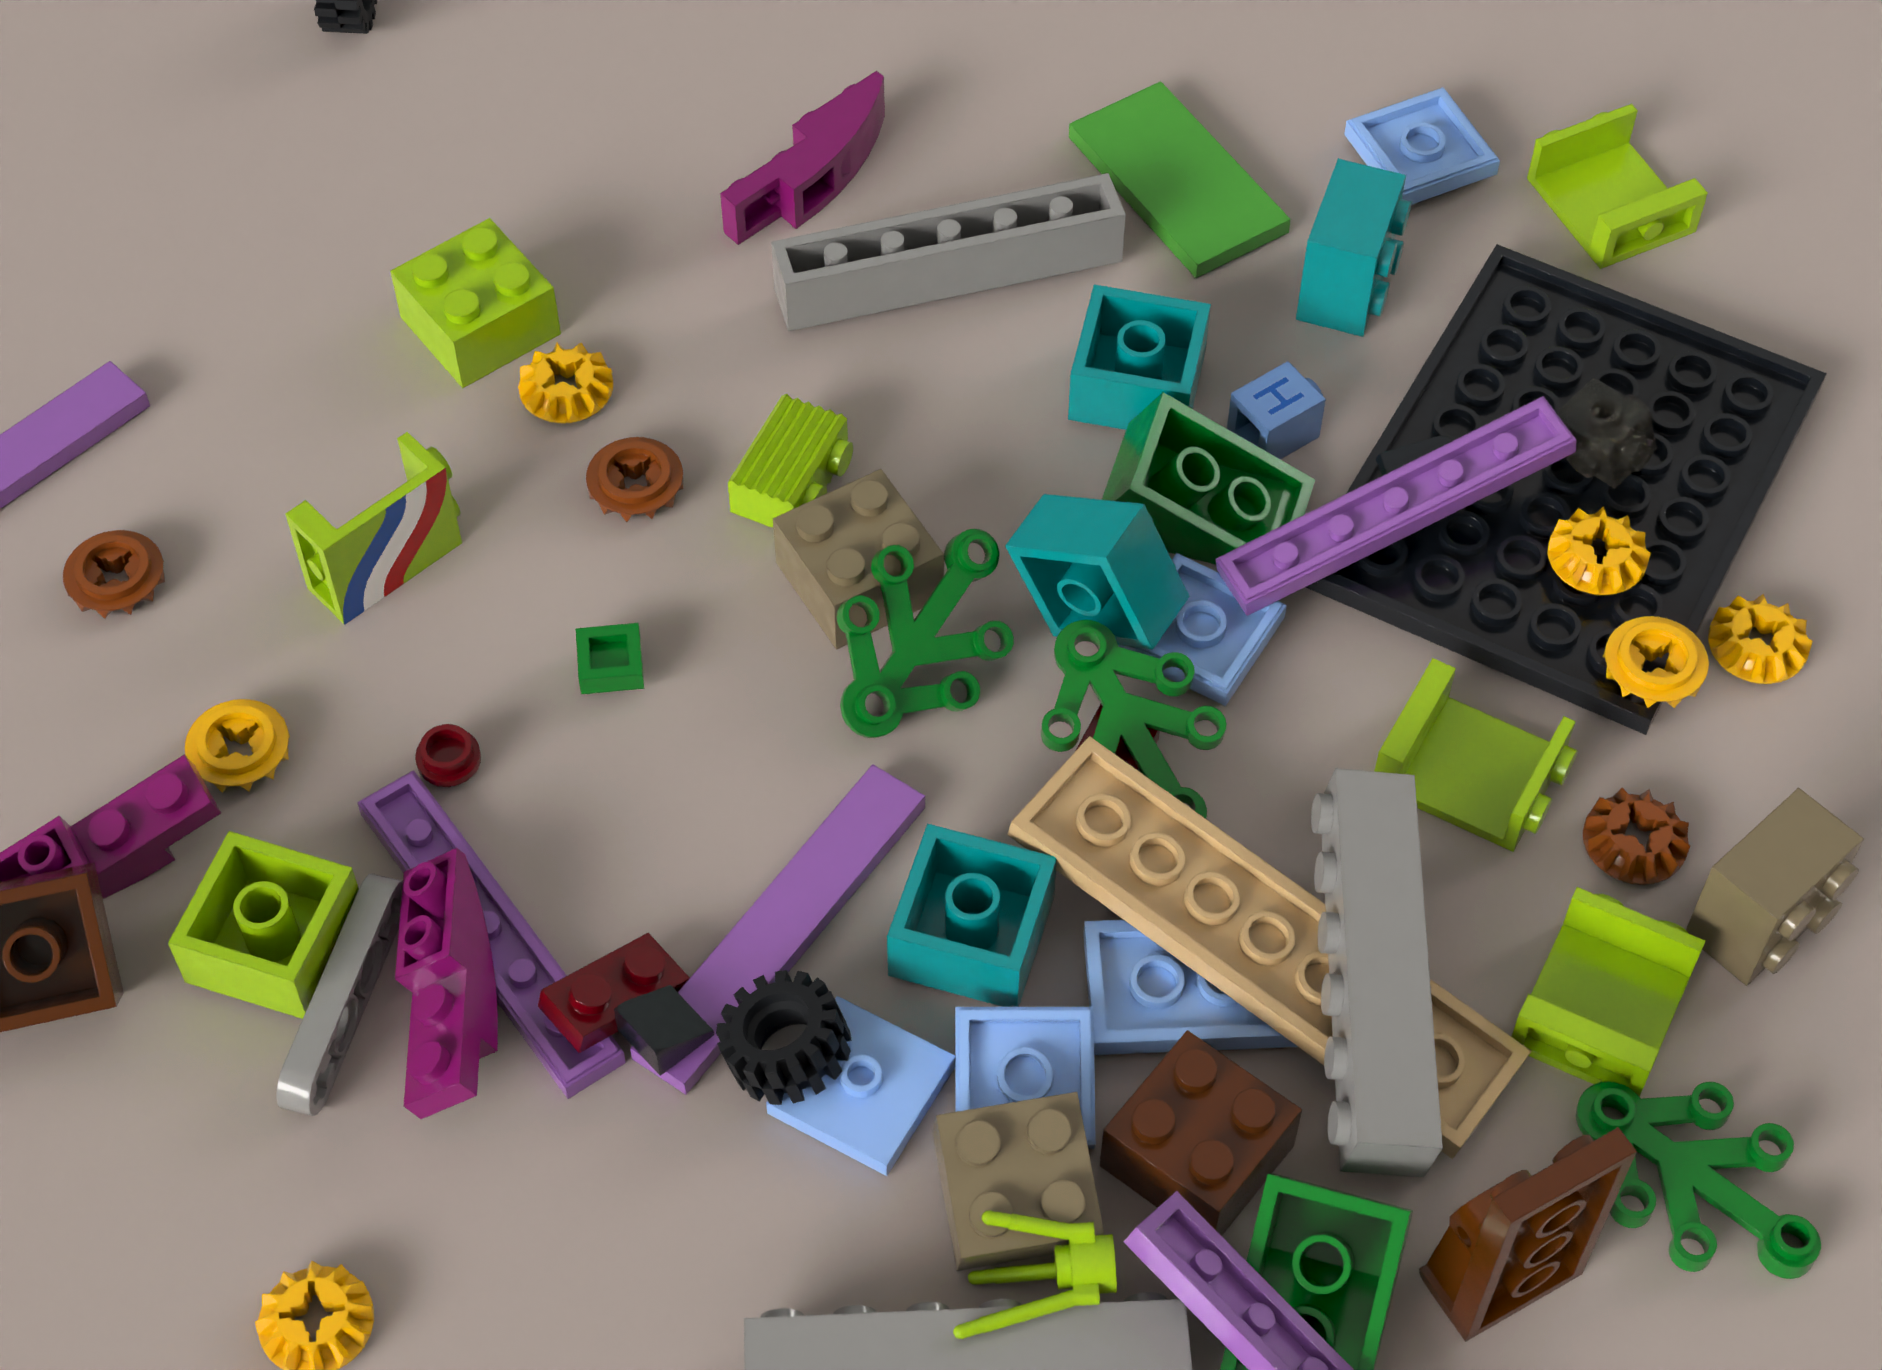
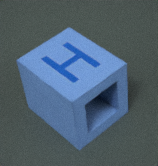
M1287 361L1231 393L1227 429L1275 457L1282 459L1320 437L1326 399L1312 379L1304 378Z

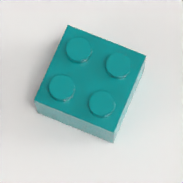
M1338 158L1307 240L1296 320L1363 337L1370 315L1381 317L1390 283L1383 281V278H1388L1389 274H1396L1404 247V241L1396 240L1395 234L1403 236L1412 204L1411 201L1402 199L1406 175Z
M1094 284L1070 374L1068 420L1126 430L1128 423L1163 392L1193 409L1206 352L1211 304Z
M1043 494L1005 545L1052 635L1056 637L1064 627L1072 622L1093 620L1108 627L1115 635L1118 645L1153 650L1190 597L1145 504Z
M927 823L887 935L888 976L1002 1007H1019L1054 901L1057 858Z

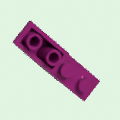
M876 70L858 83L845 88L841 94L818 109L806 113L799 121L792 125L793 146L779 152L771 161L745 178L734 181L728 189L720 193L723 232L739 245L780 217L797 229L839 195L864 164L879 136L885 117L884 76Z
M184 754L74 825L70 826L60 816H57L0 852V882L95 862L102 898L104 899L143 880L175 861L169 846L212 820L221 812L196 766Z
M458 848L423 862L405 871L403 875L395 980L412 992L403 1107L420 1119L476 1097L479 1059L498 1051L497 993L492 952L477 888L466 855Z

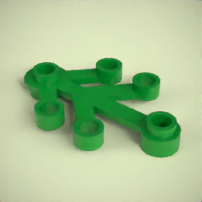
M968 529L954 536L948 542L944 551V561L948 570L915 619L913 617L907 579L911 576L914 569V560L911 553L900 545H890L874 555L871 562V571L881 586L892 646V653L881 670H879L871 631L877 626L880 618L877 604L867 596L858 595L843 602L837 611V623L840 629L846 633L854 680L843 691L840 708L846 725L853 732L866 738H878L892 732L899 725L905 713L942 707L957 712L968 709L976 704L980 697V685L971 673L965 671H958L945 676L940 681V684L901 687L915 666L979 657L985 661H994L1006 656L1012 650L1014 644L1013 633L1008 625L1001 621L987 622L972 632L935 637L971 582L990 575L996 569L1000 553L995 539L989 533L980 529ZM970 543H976L982 547L985 554L982 564H977L970 559L968 555ZM886 555H893L900 561L901 572L899 576H892L885 570L884 559ZM852 605H858L865 610L867 622L864 627H858L851 622L849 610ZM987 630L996 632L1000 638V648L997 652L989 650L985 645L984 635ZM954 680L962 682L967 689V697L963 703L956 701L951 695L950 687ZM869 694L877 695L883 702V711L879 717L871 715L866 709L865 701Z
M1079 620L1068 624L1061 630L1055 641L1054 658L1057 666L1065 676L1054 709L1047 712L1042 720L1041 738L1043 743L1049 749L1057 752L1068 751L1077 744L1081 730L1078 713L1090 684L1103 706L1093 739L1115 754L1121 737L1143 775L1181 802L1189 805L1191 809L1206 819L1207 807L1204 799L1193 789L1181 787L1147 728L1188 739L1189 743L1197 749L1211 750L1216 748L1224 738L1227 724L1223 713L1212 706H1201L1190 712L1126 693L1116 676L1118 674L1155 683L1161 693L1176 697L1185 694L1192 685L1195 672L1192 661L1186 655L1178 652L1167 653L1159 659L1119 647L1112 631L1097 621ZM1083 641L1091 642L1096 645L1098 652L1092 656H1083L1076 651L1075 646ZM1169 667H1177L1184 672L1186 678L1180 682H1171L1164 677L1163 671ZM1208 720L1216 726L1217 733L1211 736H1203L1196 731L1194 724L1198 721ZM1055 722H1065L1072 728L1073 732L1067 737L1059 738L1050 732L1049 727Z
M1600 1082L1590 1086L1583 1092L1576 1107V1121L1582 1134L1590 1135L1593 1140H1596L1619 1127L1636 1151L1657 1166L1672 1232V1239L1668 1248L1669 1255L1676 1266L1689 1272L1701 1271L1709 1265L1717 1249V1240L1714 1233L1700 1221L1694 1195L1696 1193L1759 1238L1757 1254L1762 1265L1770 1273L1785 1279H1795L1805 1275L1811 1269L1821 1250L1820 1236L1815 1227L1801 1216L1792 1214L1778 1216L1713 1170L1756 1167L1764 1172L1779 1171L1786 1165L1794 1149L1793 1138L1784 1127L1774 1123H1765L1758 1126L1753 1131L1751 1137L1674 1142L1654 1127L1694 1123L1699 1128L1705 1130L1719 1129L1725 1125L1734 1107V1100L1730 1091L1719 1083L1703 1082L1695 1087L1692 1095L1641 1099L1631 1088L1623 1084ZM1710 1099L1715 1101L1719 1105L1721 1112L1710 1113L1704 1110L1699 1100ZM1601 1107H1612L1621 1112L1624 1118L1618 1120L1611 1119L1603 1113ZM1767 1140L1775 1143L1779 1147L1781 1154L1770 1155L1764 1152L1759 1145V1141ZM1635 1157L1610 1211L1612 1218L1618 1224L1627 1228H1638L1645 1225L1656 1206L1655 1192L1646 1182L1639 1180ZM1630 1195L1638 1198L1642 1202L1644 1210H1629L1623 1205L1621 1197ZM1784 1232L1796 1236L1804 1244V1247H1790L1783 1241L1781 1233ZM1694 1239L1698 1241L1704 1249V1254L1693 1255L1688 1253L1683 1248L1681 1240Z

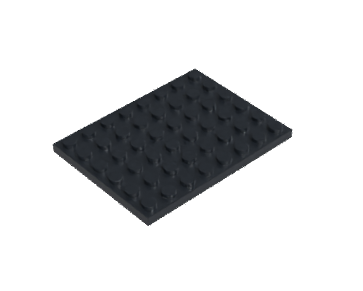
M1496 244L1347 493L1382 476L1375 460L1379 453L1439 436H1448L1452 442L1542 396L1545 397L1576 438V452L1306 586V588L1646 735L1662 702H1656L1647 708L1644 699L1634 694L1622 697L1620 685L1615 680L1606 679L1607 664L1603 654L1607 641L1612 632L1624 622L1646 616L1663 617L1676 621L1697 635L1821 390L1827 373ZM1604 506L1607 516L1620 519L1628 515L1631 528L1635 531L1645 532V546L1651 554L1646 572L1635 586L1613 595H1594L1573 588L1555 573L1547 553L1550 536L1558 520L1570 519L1578 508L1587 514H1595ZM1596 538L1591 546L1594 548V555H1597V564H1601L1608 550L1605 548V542L1602 539ZM1666 653L1662 658L1657 657L1653 661L1645 659L1642 671L1646 673L1648 671L1652 672L1656 668L1664 670L1669 653Z

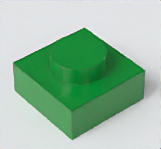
M639 623L575 628L578 679L581 695L645 689Z

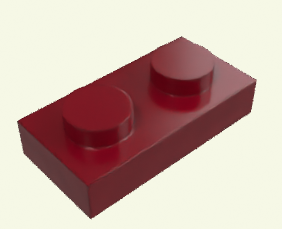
M648 932L541 989L538 1007L577 1052L581 1053L618 1032L614 1008L618 1005L671 985L679 992L690 977Z

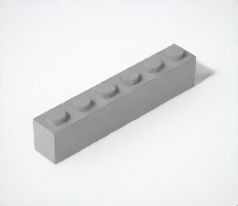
M1106 173L772 241L774 289L787 329L792 331L1122 262L1126 213L1110 175Z
M1335 768L1324 794L1317 793L1315 795L1311 813L1313 833L1322 834V852H1319L1316 859L1314 883L1316 892L1325 893L1326 912L1321 914L1318 925V949L1320 953L1328 954L1329 973L1325 974L1322 983L1321 1009L1323 1015L1332 1016L1333 1037L1330 1036L1326 1043L1324 1069L1326 1078L1334 1079L1336 1087V1101L1332 1102L1328 1115V1138L1330 1144L1339 1145L1341 1172L1424 1177L1443 1149L1415 775Z
M1153 1292L1131 1295L1124 1302H1103L1100 1305L1074 1306L964 1339H958L954 1336L953 1330L955 1326L1022 1304L1012 1299H994L982 1303L979 1308L949 1309L947 1305L942 1303L922 1302L908 1307L906 1311L877 1312L869 1306L851 1305L841 1307L829 1315L806 1316L795 1309L780 1308L766 1311L760 1318H744L745 1370H1192L1186 1305L1180 1299L1167 1300L1166 1296Z

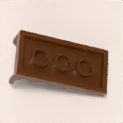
M1619 1127L1596 1140H1593L1590 1135H1583L1574 1139L1554 1156L1552 1165L1534 1175H1531L1528 1170L1518 1171L1471 1199L1449 1216L1448 1229L1427 1264L1419 1268V1274L1428 1290L1465 1342L1583 1274L1637 1153Z

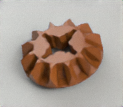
M630 437L614 441L599 450L588 465L586 483L589 497L599 503L604 515L617 512L628 522L633 514L645 513L653 519L658 508L662 506L673 507L677 492L683 489L681 461L670 447L654 439ZM642 475L646 476L647 486L643 487L635 483L629 488H625L624 477L628 476L636 480Z
M127 530L103 532L85 540L73 550L64 566L63 583L68 596L76 602L82 612L90 609L96 610L104 619L112 611L120 609L131 615L134 604L141 600L153 602L155 587L165 582L164 560L157 545L140 533ZM100 568L106 572L111 571L116 574L125 569L128 580L121 582L117 579H112L106 583Z
M1622 787L1613 797L1607 799L1599 797L1593 809L1586 817L1583 828V841L1592 861L1609 876L1631 884H1654L1674 875L1686 860L1690 849L1688 842L1689 822L1679 819L1675 813L1674 802L1664 805L1653 799L1650 789L1640 795L1628 794ZM1629 819L1637 824L1640 831H1651L1646 843V851L1643 844H1639L1635 836H1624Z

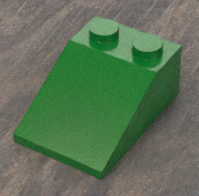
M1163 392L1128 423L1102 500L1145 504L1168 553H1178L1187 558L1216 565V558L1305 515L1315 479Z
M1274 1173L1267 1174L1246 1261L1354 1370H1374L1413 1210ZM1225 1346L1220 1370H1248Z

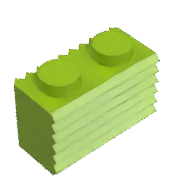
M788 394L782 395L728 481L730 512L773 528V518L827 494V484L831 483L832 476L841 477L846 472L852 458L853 443L848 441L847 418L842 413L836 415L831 409L825 411L820 405L814 407L809 401L803 403L799 398L792 399Z

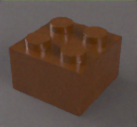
M95 862L0 882V1032L117 1007L124 992Z
M1187 1030L1103 1129L1099 1166L1157 1208L1178 1191L1222 1236L1266 1182L1267 1174H1272L1294 1147L1302 1109Z

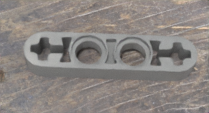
M368 874L363 880L279 1075L276 1095L277 1104L280 1108L315 1116L324 1107L398 932L403 881L376 874Z

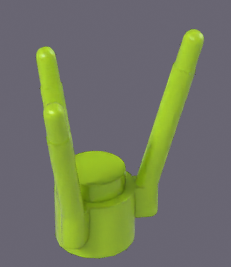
M986 1210L982 1214V1221L987 1225L1069 1241L1068 1244L1054 1245L1055 1262L974 1270L968 1274V1281L972 1285L1056 1279L1057 1290H1072L955 1326L953 1334L958 1339H964L1074 1306L1100 1305V1294L1117 1293L1113 1235H1095L1094 1222L1064 1223L1014 1213L1009 1214Z

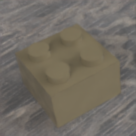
M882 469L773 518L776 564L836 650L848 645L846 633L840 629L837 623V611L843 602L854 596H867L879 608V622L871 633L888 625L881 586L871 571V562L877 552L890 545H900L911 553L914 560V569L911 576L907 579L913 613L922 609L944 576V553ZM886 555L884 559L885 570L892 576H899L901 572L900 561L893 555ZM852 605L849 610L851 622L858 627H864L867 622L865 610L858 605Z
M1798 787L1712 866L1686 931L1693 936L1705 940L1702 950L1746 986L1765 968L1772 974L1777 973L1799 948L1800 943L1796 939L1807 929H1810L1815 934L1819 933L1829 924L1841 908L1842 903L1836 898L1846 890L1859 872V869L1852 862L1864 838Z
M1077 1092L936 1115L932 1134L957 1271L1053 1255L1054 1245L1068 1244L1069 1240L987 1225L982 1221V1214L986 1210L1009 1214L1014 1213L1064 1223L1094 1222L1095 1235L1105 1234Z

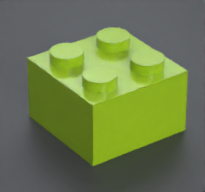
M491 218L390 270L400 317L462 388L561 334L554 287Z
M228 831L168 942L185 983L303 1019L359 890L353 869L349 866Z

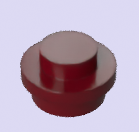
M442 724L433 727L425 733L417 747L415 760L420 775L427 782L436 786L452 787L466 782L477 772L481 763V752L477 740L469 732L457 725Z

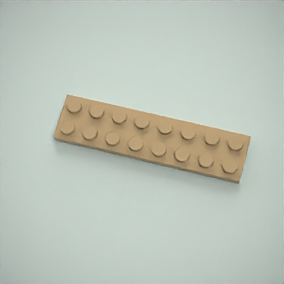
M1089 736L1011 821L1007 835L1028 850L1057 858V872L1324 1065L1326 1043L1330 1036L1333 1037L1332 1016L1323 1015L1321 1009L1322 983L1325 974L1329 973L1328 954L1320 953L1318 949V925L1321 914L1326 912L1325 904ZM1430 979L1443 1144L1441 1151L1453 1159L1531 1053V1050Z

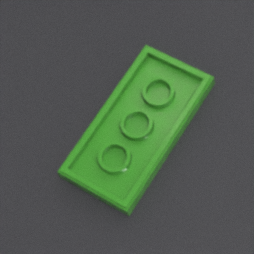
M1161 81L1069 124V139L1101 174L1109 173L1115 190L1195 278L1289 233L1291 219Z

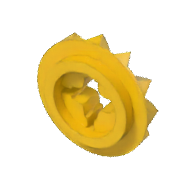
M556 342L552 352L545 354L534 351L532 363L520 366V382L518 385L520 399L530 413L545 421L554 423L581 421L596 414L609 401L613 391L612 369L606 365L601 352L588 353L582 343H579L573 349H563ZM561 374L565 378L575 375L577 388L573 384L569 385L564 381L555 385L554 375Z
M1604 506L1595 514H1587L1578 508L1570 519H1559L1550 536L1547 550L1549 562L1553 570L1564 582L1577 590L1594 595H1613L1635 586L1644 576L1651 554L1645 546V532L1633 530L1630 526L1628 515L1620 519L1607 516ZM1596 538L1602 539L1605 542L1606 550H1608L1601 564H1597V555H1594V548L1591 546Z
M1764 593L1754 601H1747L1738 595L1729 606L1725 608L1719 607L1708 630L1709 647L1717 662L1732 675L1759 684L1779 683L1795 676L1804 667L1813 641L1806 634L1807 620L1794 618L1790 614L1789 602L1777 607L1767 603ZM1756 627L1761 634L1772 633L1773 638L1770 645H1766L1761 638L1750 639L1748 636L1751 629Z
M1638 617L1624 622L1610 635L1603 654L1607 664L1606 679L1615 680L1620 685L1622 697L1634 694L1643 698L1647 708L1656 702H1667L1675 708L1683 698L1687 696L1696 697L1705 681L1709 668L1708 655L1700 639L1684 625L1663 617ZM1666 653H1669L1664 670L1656 668L1652 672L1648 671L1646 673L1642 671L1645 659L1653 661L1657 657L1662 658Z
M250 699L230 700L213 706L196 719L186 736L185 755L196 766L203 781L214 784L222 793L229 786H241L250 792L253 782L263 777L274 780L277 765L281 761L289 760L288 742L290 734L283 717L271 706ZM225 736L231 742L235 740L239 744L248 742L252 755L243 756L238 752L229 754L223 737Z
M311 1261L306 1269L299 1270L293 1274L283 1271L280 1282L272 1291L262 1294V1307L255 1325L262 1349L267 1357L282 1370H338L351 1362L368 1342L374 1324V1306L364 1282L349 1273L342 1264L335 1268L321 1266ZM317 1295L326 1312H333V1315L321 1318L320 1329L316 1330V1341L313 1342L304 1322L295 1320V1318L307 1314L309 1309L308 1303L312 1302V1296Z

